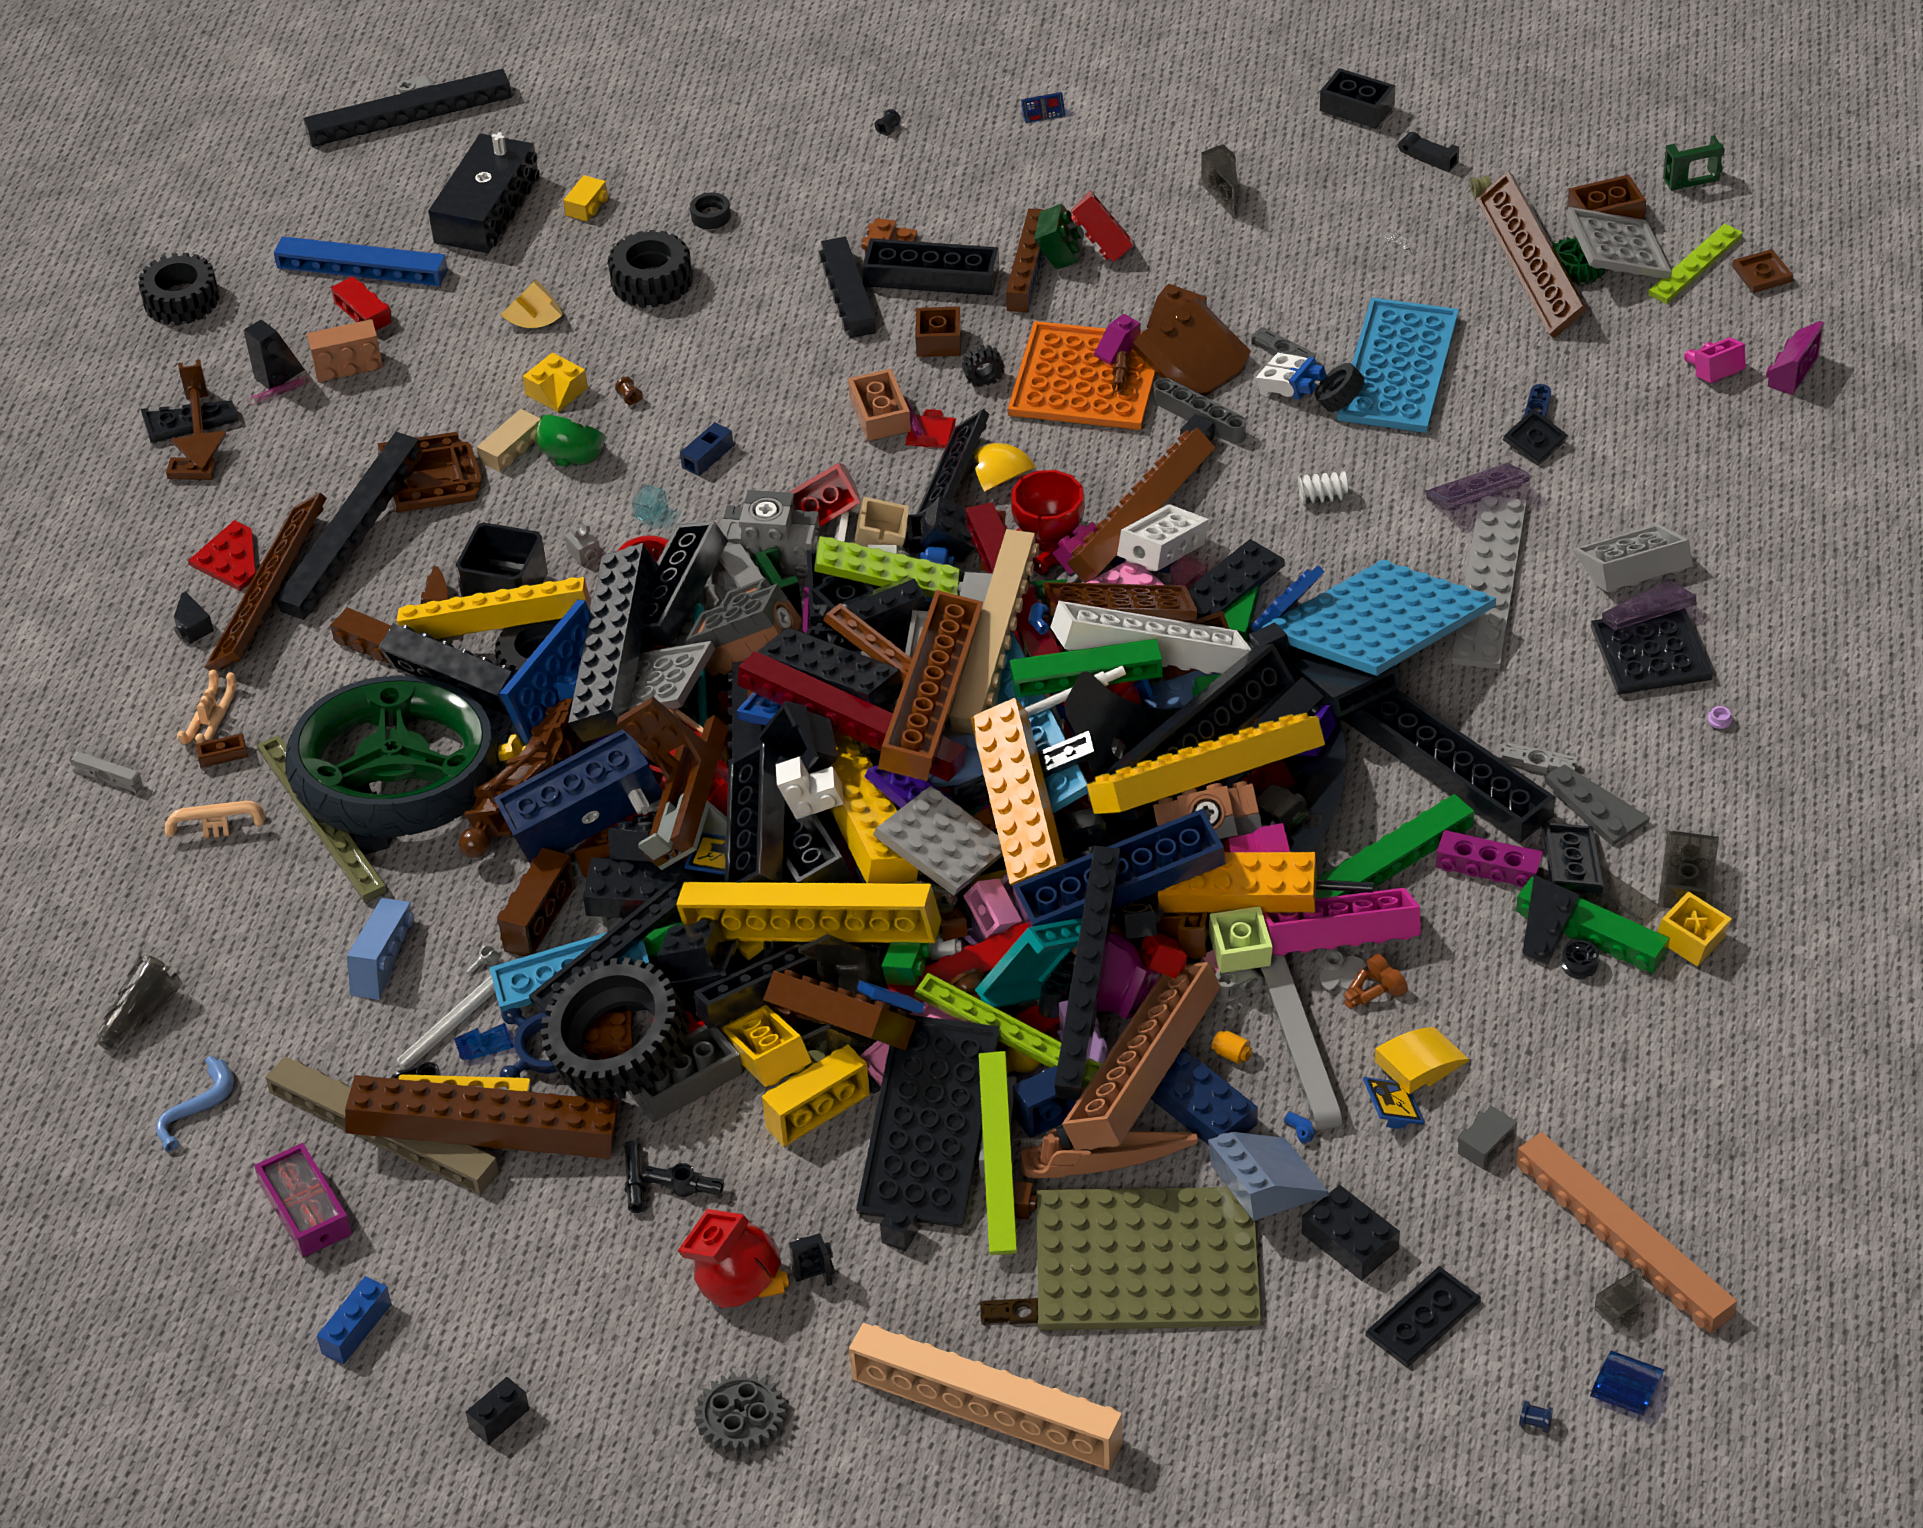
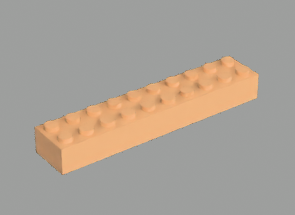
M863 1323L849 1347L853 1380L1095 1466L1110 1470L1123 1444L1122 1413L1112 1407H1104L1092 1403L1086 1398H1078L1066 1394L1058 1388L1043 1386L1032 1379L1020 1378L1009 1371L998 1370L987 1366L983 1362L963 1358L957 1353L937 1349L929 1343L914 1341L903 1334H894L877 1325L871 1326Z

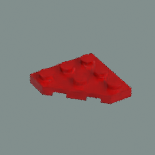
M236 520L232 521L188 560L189 566L242 591L251 583L256 574L252 529Z

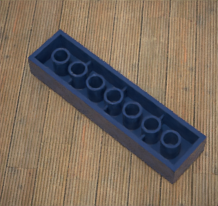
M1203 809L1108 846L1110 848H1119L1121 852V868L1114 909L1226 864L1224 846ZM1093 853L1013 885L1016 904L1028 927L1082 918Z

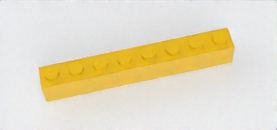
M571 577L562 581H547L538 585H524L514 589H500L491 593H477L467 597H453L449 600L430 601L419 605H406L398 609L397 624L401 627L402 625H407L418 634L427 633L434 639L560 619L564 617L577 600H585L590 610L591 599L585 578Z

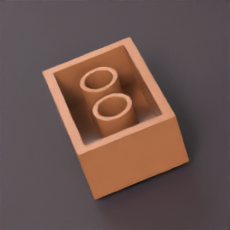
M372 319L307 333L318 382L383 368Z
M891 369L848 378L849 398L867 442L911 432L910 412Z

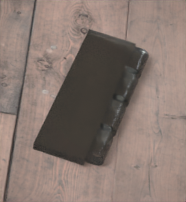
M1601 866L1604 884L1603 893L1579 892L1591 901H1595L1598 898L1596 904L1613 913L1619 910L1617 915L1635 923L1637 922L1640 925L1661 907Z

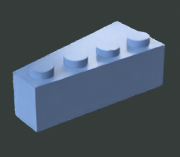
M386 898L380 899L347 954L351 996L380 999L407 931L414 922V913L411 912L410 902Z

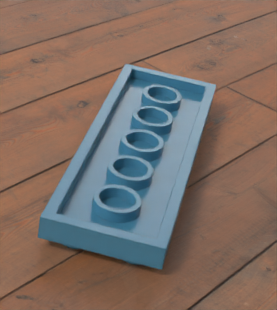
M606 933L489 967L501 1013L511 1008H520L533 1004L529 998L533 991ZM643 939L618 958L621 964L624 958H631L634 964L637 959L643 960L646 966L649 964Z

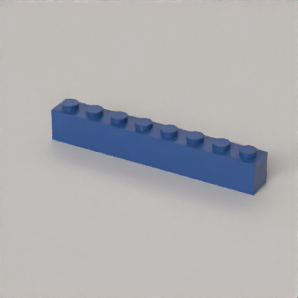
M283 236L274 251L276 266L281 269L440 286L448 270L445 254Z

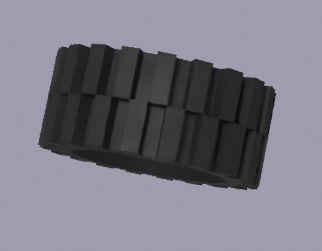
M183 252L182 256L172 253L170 258L164 255L160 257L161 261L159 262L153 260L150 262L151 267L145 266L143 269L144 273H140V281H138L144 309L150 318L153 317L154 321L158 323L163 320V324L169 325L170 322H174L175 325H181V321H186L189 324L192 323L194 318L197 320L202 319L203 313L209 315L212 312L211 307L216 308L220 297L213 266L211 263H208L206 258L200 259V256L197 254L190 257L189 253ZM192 284L182 290L166 291L167 288L174 285Z

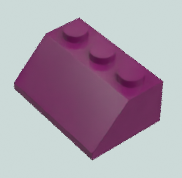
M1818 321L1796 331L1791 339H1787L1783 352H1779L1774 365L1768 367L1766 378H1768L1767 387L1791 395L1794 394L1820 354L1824 322Z

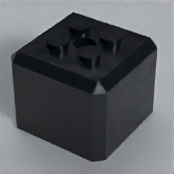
M485 522L475 526L455 564L461 597L472 596L477 593L496 592L500 589H514L524 585L543 584L548 574L543 540L538 531Z

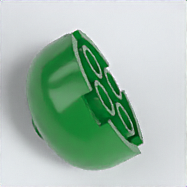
M543 415L539 420L536 430V442L540 450L546 456L555 460V464L568 467V464L586 465L595 461L602 451L606 437L602 432L588 425L584 427L581 424L571 422V419L555 415Z

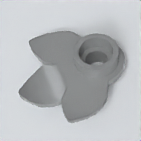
M1328 951L1321 959L1322 971L1319 974V981L1327 991H1332L1337 986L1348 990V986L1355 979L1357 973L1361 969L1364 970L1367 965L1356 956H1343L1339 951Z

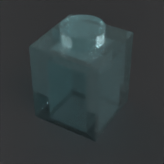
M645 484L632 500L634 517L641 521L646 520L654 523L667 507L665 490Z

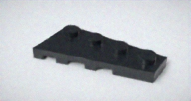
M232 400L203 403L201 406L203 430L238 421ZM191 404L182 405L180 409H169V406L159 407V411H149L148 408L140 409L151 443L194 432Z

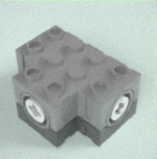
M748 490L742 507L726 506L720 528L728 540L726 546L740 543L744 550L749 553L755 566H757L755 553L777 546L779 548L781 574L797 575L799 577L808 576L806 550H817L819 537L821 536L819 513L795 510L794 493Z

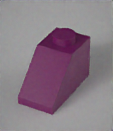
M1122 314L1108 325L1094 352V356L1109 365L1114 364L1118 352L1125 351L1127 354L1133 349V342L1141 334L1140 322L1126 314Z

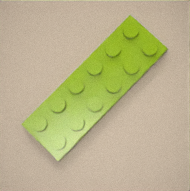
M819 537L815 562L816 572L881 587L903 578H915L925 597L933 599L936 590L955 595L958 594L959 568L933 563L926 559L907 557L904 554H894L878 548L864 547L857 543H847L831 537Z

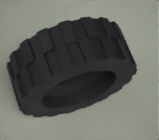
M1343 363L1326 374V378L1320 381L1316 388L1315 398L1328 412H1337L1345 408L1359 395L1365 384V377L1353 364Z

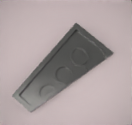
M1565 764L1545 777V783L1611 846L1650 821L1649 816Z

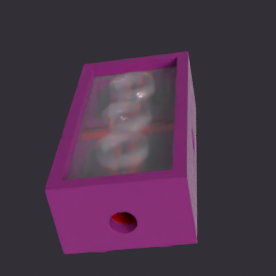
M303 1143L254 1165L260 1187L302 1258L352 1235L345 1211Z

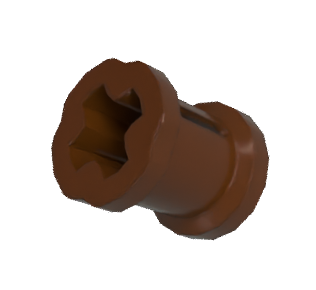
M623 377L615 384L616 392L623 396L624 402L629 406L642 399V391L634 386V381L630 377Z

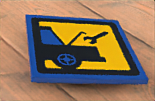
M702 832L697 850L690 853L685 868L725 875L726 836Z
M1363 1077L1379 1118L1388 1120L1386 1127L1399 1129L1407 1126L1409 1123L1424 1124L1412 1093L1408 1094L1396 1081Z

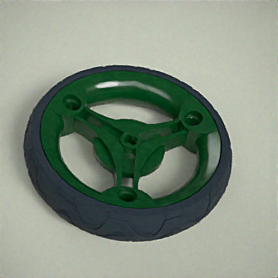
M396 675L375 677L336 689L319 699L304 712L296 723L286 746L285 770L293 793L296 794L298 801L308 812L321 822H325L326 825L343 832L355 833L361 836L400 837L436 829L448 824L455 818H459L466 811L470 810L477 800L473 793L476 787L484 785L495 777L499 764V738L496 735L494 723L484 708L472 696L458 687L440 680L437 681L436 679L420 676ZM417 718L441 724L452 730L459 737L463 748L455 751L450 756L437 753L429 749L427 741L421 735L407 730L405 724L411 723ZM367 722L378 726L376 733L369 735L358 745L355 755L337 765L322 760L326 748L344 732ZM397 726V729H387V727ZM409 778L434 782L417 790L397 794H369L352 790L377 781L395 782Z

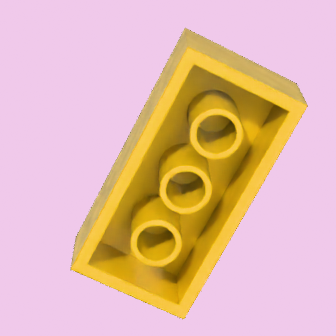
M766 1004L720 1028L722 1034L739 1052L741 1064L765 1087L779 1083L783 1077L791 1073H798L806 1065L812 1063L801 1036Z
M847 1044L841 1049L833 1051L831 1055L821 1061L813 1063L801 1073L791 1076L786 1082L776 1088L768 1090L766 1094L762 1095L765 1127L785 1147L870 1095L867 1063Z

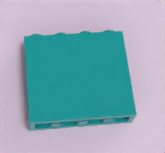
M1082 918L1028 927L975 989L981 997V1001L994 1008L1039 1000L1044 981L1070 951L1078 946Z

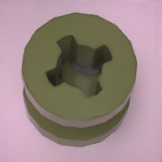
M1489 175L1483 176L1481 179L1476 177L1470 179V191L1474 199L1492 185Z

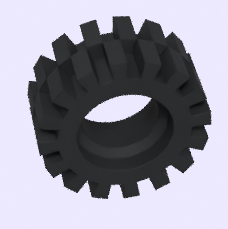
M980 345V349L974 347V352L969 350L967 352L968 357L964 356V362H962V369L968 382L972 383L974 387L977 384L979 387H982L983 384H986V386L990 385V382H993V384L997 383L996 378L1000 380L1002 378L1001 374L1005 372V365L999 351L995 347L992 349L990 345H987L986 349L984 345ZM990 363L984 369H977L979 366L983 364Z

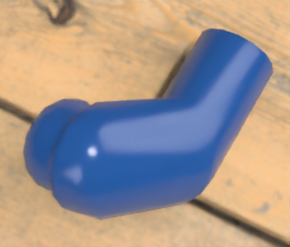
M1037 602L1030 609L1028 622L1039 634L1043 635L1049 630L1048 624L1042 619V617L1046 616L1044 611L1048 612V607L1041 602Z

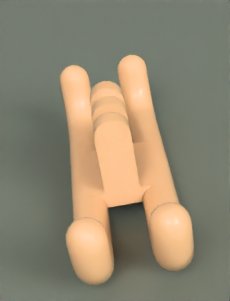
M216 670L209 671L208 689L205 690L187 731H179L177 734L181 744L187 745L191 743L194 737L197 744L213 739L236 692L237 680L234 673L230 672L227 674L226 692L220 704L217 705L215 695L218 690L219 676ZM201 724L209 725L204 735L201 733L196 735Z
M238 801L181 808L170 814L165 823V834L167 837H173L177 831V823L180 821L201 819L205 839L210 838V828H213L214 838L220 837L219 827H223L224 836H229L227 816L249 814L253 817L254 824L258 827L263 825L266 816L263 808L254 801Z

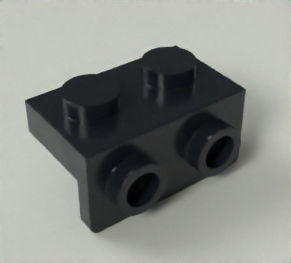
M820 1233L809 1237H801L796 1241L790 1242L792 1272L795 1281L799 1282L822 1274L826 1285H832L831 1275L835 1274V1269L831 1260L833 1252L829 1242L824 1243Z

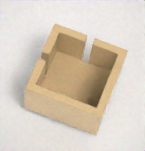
M863 497L858 514L855 543L864 547H868V545H897L903 547L909 506Z

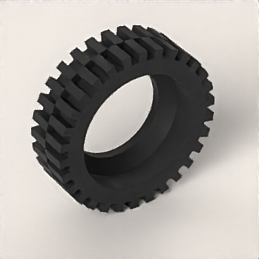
M618 958L610 959L609 966L604 961L596 962L598 969L592 970L589 965L583 968L586 974L582 977H579L577 973L571 976L574 981L571 985L564 982L560 986L563 991L562 995L555 992L551 998L555 1005H547L545 1011L549 1017H543L541 1022L545 1028L541 1029V1037L544 1040L541 1041L543 1048L564 1082L573 1091L578 1090L582 1096L587 1097L589 1094L591 1098L599 1099L602 1094L603 1098L613 1100L614 1093H616L619 1099L627 1098L626 1091L629 1090L633 1096L640 1093L639 1086L644 1084L647 1089L654 1086L650 1081L654 1077L659 1081L665 1077L662 1070L664 1068L672 1070L675 1064L671 1059L673 1057L680 1059L682 1052L678 1046H686L687 1040L684 1035L689 1034V1027L686 1024L689 1020L685 1012V1006L668 978L660 969L657 971L656 967L650 963L646 966L645 962L639 959L634 964L631 958H624L621 964ZM634 1005L645 1008L654 1016L651 1027L646 1035L629 1051L605 1060L587 1059L584 1051L586 1034L596 1019L605 1012L619 1006Z

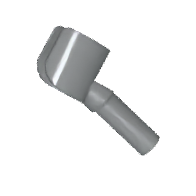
M488 945L482 946L479 951L480 957L466 972L471 975L486 961L490 963L496 962L499 958V953Z

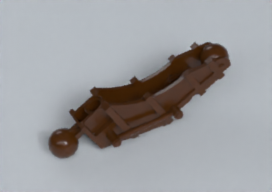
M564 699L555 707L547 708L545 712L547 716L538 726H533L531 730L533 735L519 756L508 758L506 762L507 768L484 785L477 786L473 791L477 800L472 810L466 811L464 814L472 828L465 830L459 838V847L465 856L474 859L480 858L489 850V838L513 835L494 797L579 753V746L582 740L568 723L572 699Z

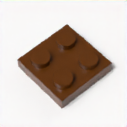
M1773 249L1735 259L1732 263L1733 269L1752 293L1793 281V274Z

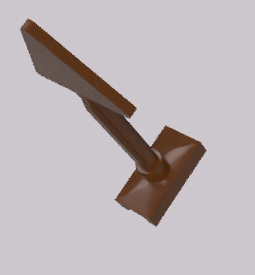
M196 360V365L184 367L183 362L178 363L186 400L191 399L194 435L173 438L172 443L195 466L203 471L226 437V431L203 433L200 398L208 396V388L201 360Z

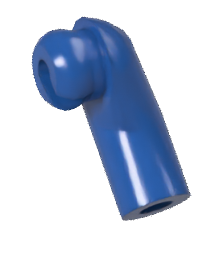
M1291 1111L1286 1114L1284 1123L1296 1128L1298 1140L1302 1143L1312 1141L1314 1138L1312 1122Z

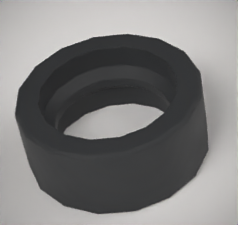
M714 192L698 195L690 203L691 221L695 226L707 230L723 227L731 218L729 200L726 196ZM709 207L721 209L714 214L700 213L702 209Z

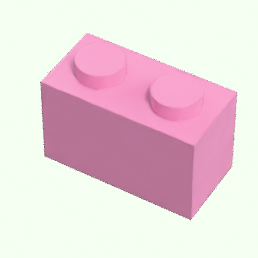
M1000 879L977 881L964 894V898L986 938L994 934L999 935L1007 931L1011 926L1022 922Z

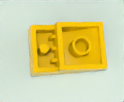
M1426 1027L1407 1032L1375 1048V1063L1408 1094H1411L1425 1084L1428 1086L1433 1085L1469 1062V1058L1435 1027Z

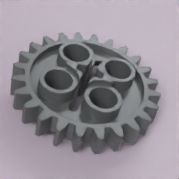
M743 1371L741 1377L737 1378L736 1374L732 1372L731 1379L729 1380L721 1375L720 1384L711 1381L712 1390L703 1388L704 1397L697 1398L698 1406L695 1407L696 1426H698L699 1435H704L706 1444L712 1442L714 1450L722 1445L724 1454L730 1448L734 1449L735 1455H738L740 1449H744L746 1454H749L750 1447L753 1446L756 1450L760 1451V1443L763 1442L766 1445H770V1436L778 1438V1429L784 1428L783 1420L786 1419V1405L782 1397V1391H777L775 1383L768 1385V1378L766 1376L759 1381L757 1373H754L751 1378H747L746 1371Z

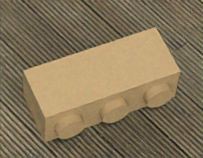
M522 409L517 411L477 446L479 462L498 472L509 467L520 454H524L528 447L536 441V430L540 418Z

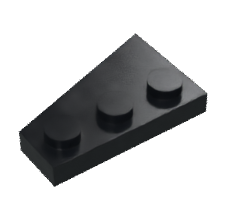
M1534 875L1522 953L1547 965L1582 897L1575 892Z

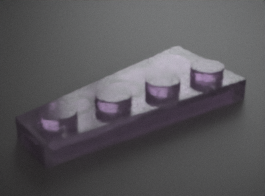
M1668 579L1603 612L1602 622L1614 630H1618L1696 605V595Z

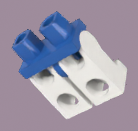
M1277 353L1267 364L1268 366H1265L1258 374L1256 380L1261 395L1269 397L1273 392L1280 393L1286 397L1293 395V399H1300L1304 394H1312L1315 391V381H1323L1326 378V371L1324 366L1316 365L1315 358L1313 357L1305 358Z

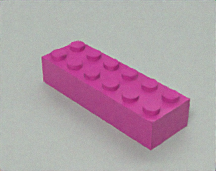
M1405 888L1319 898L1315 902V912H1262L1272 944V954L1277 956H1283L1288 952L1294 951L1306 953L1317 948L1335 949L1341 945L1359 946L1364 942L1372 941L1384 943L1388 939L1395 938L1407 940L1411 939L1412 936L1420 935V906Z

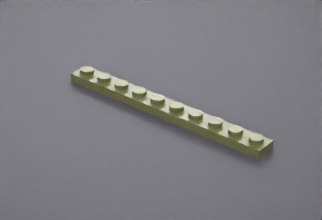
M277 735L257 744L261 756L363 902L387 892L385 884L349 833L321 822L298 801L286 775V744L281 737Z

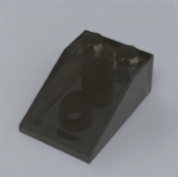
M1224 144L1201 152V185L1233 219H1237L1238 179L1235 163L1236 157L1233 151L1229 150Z

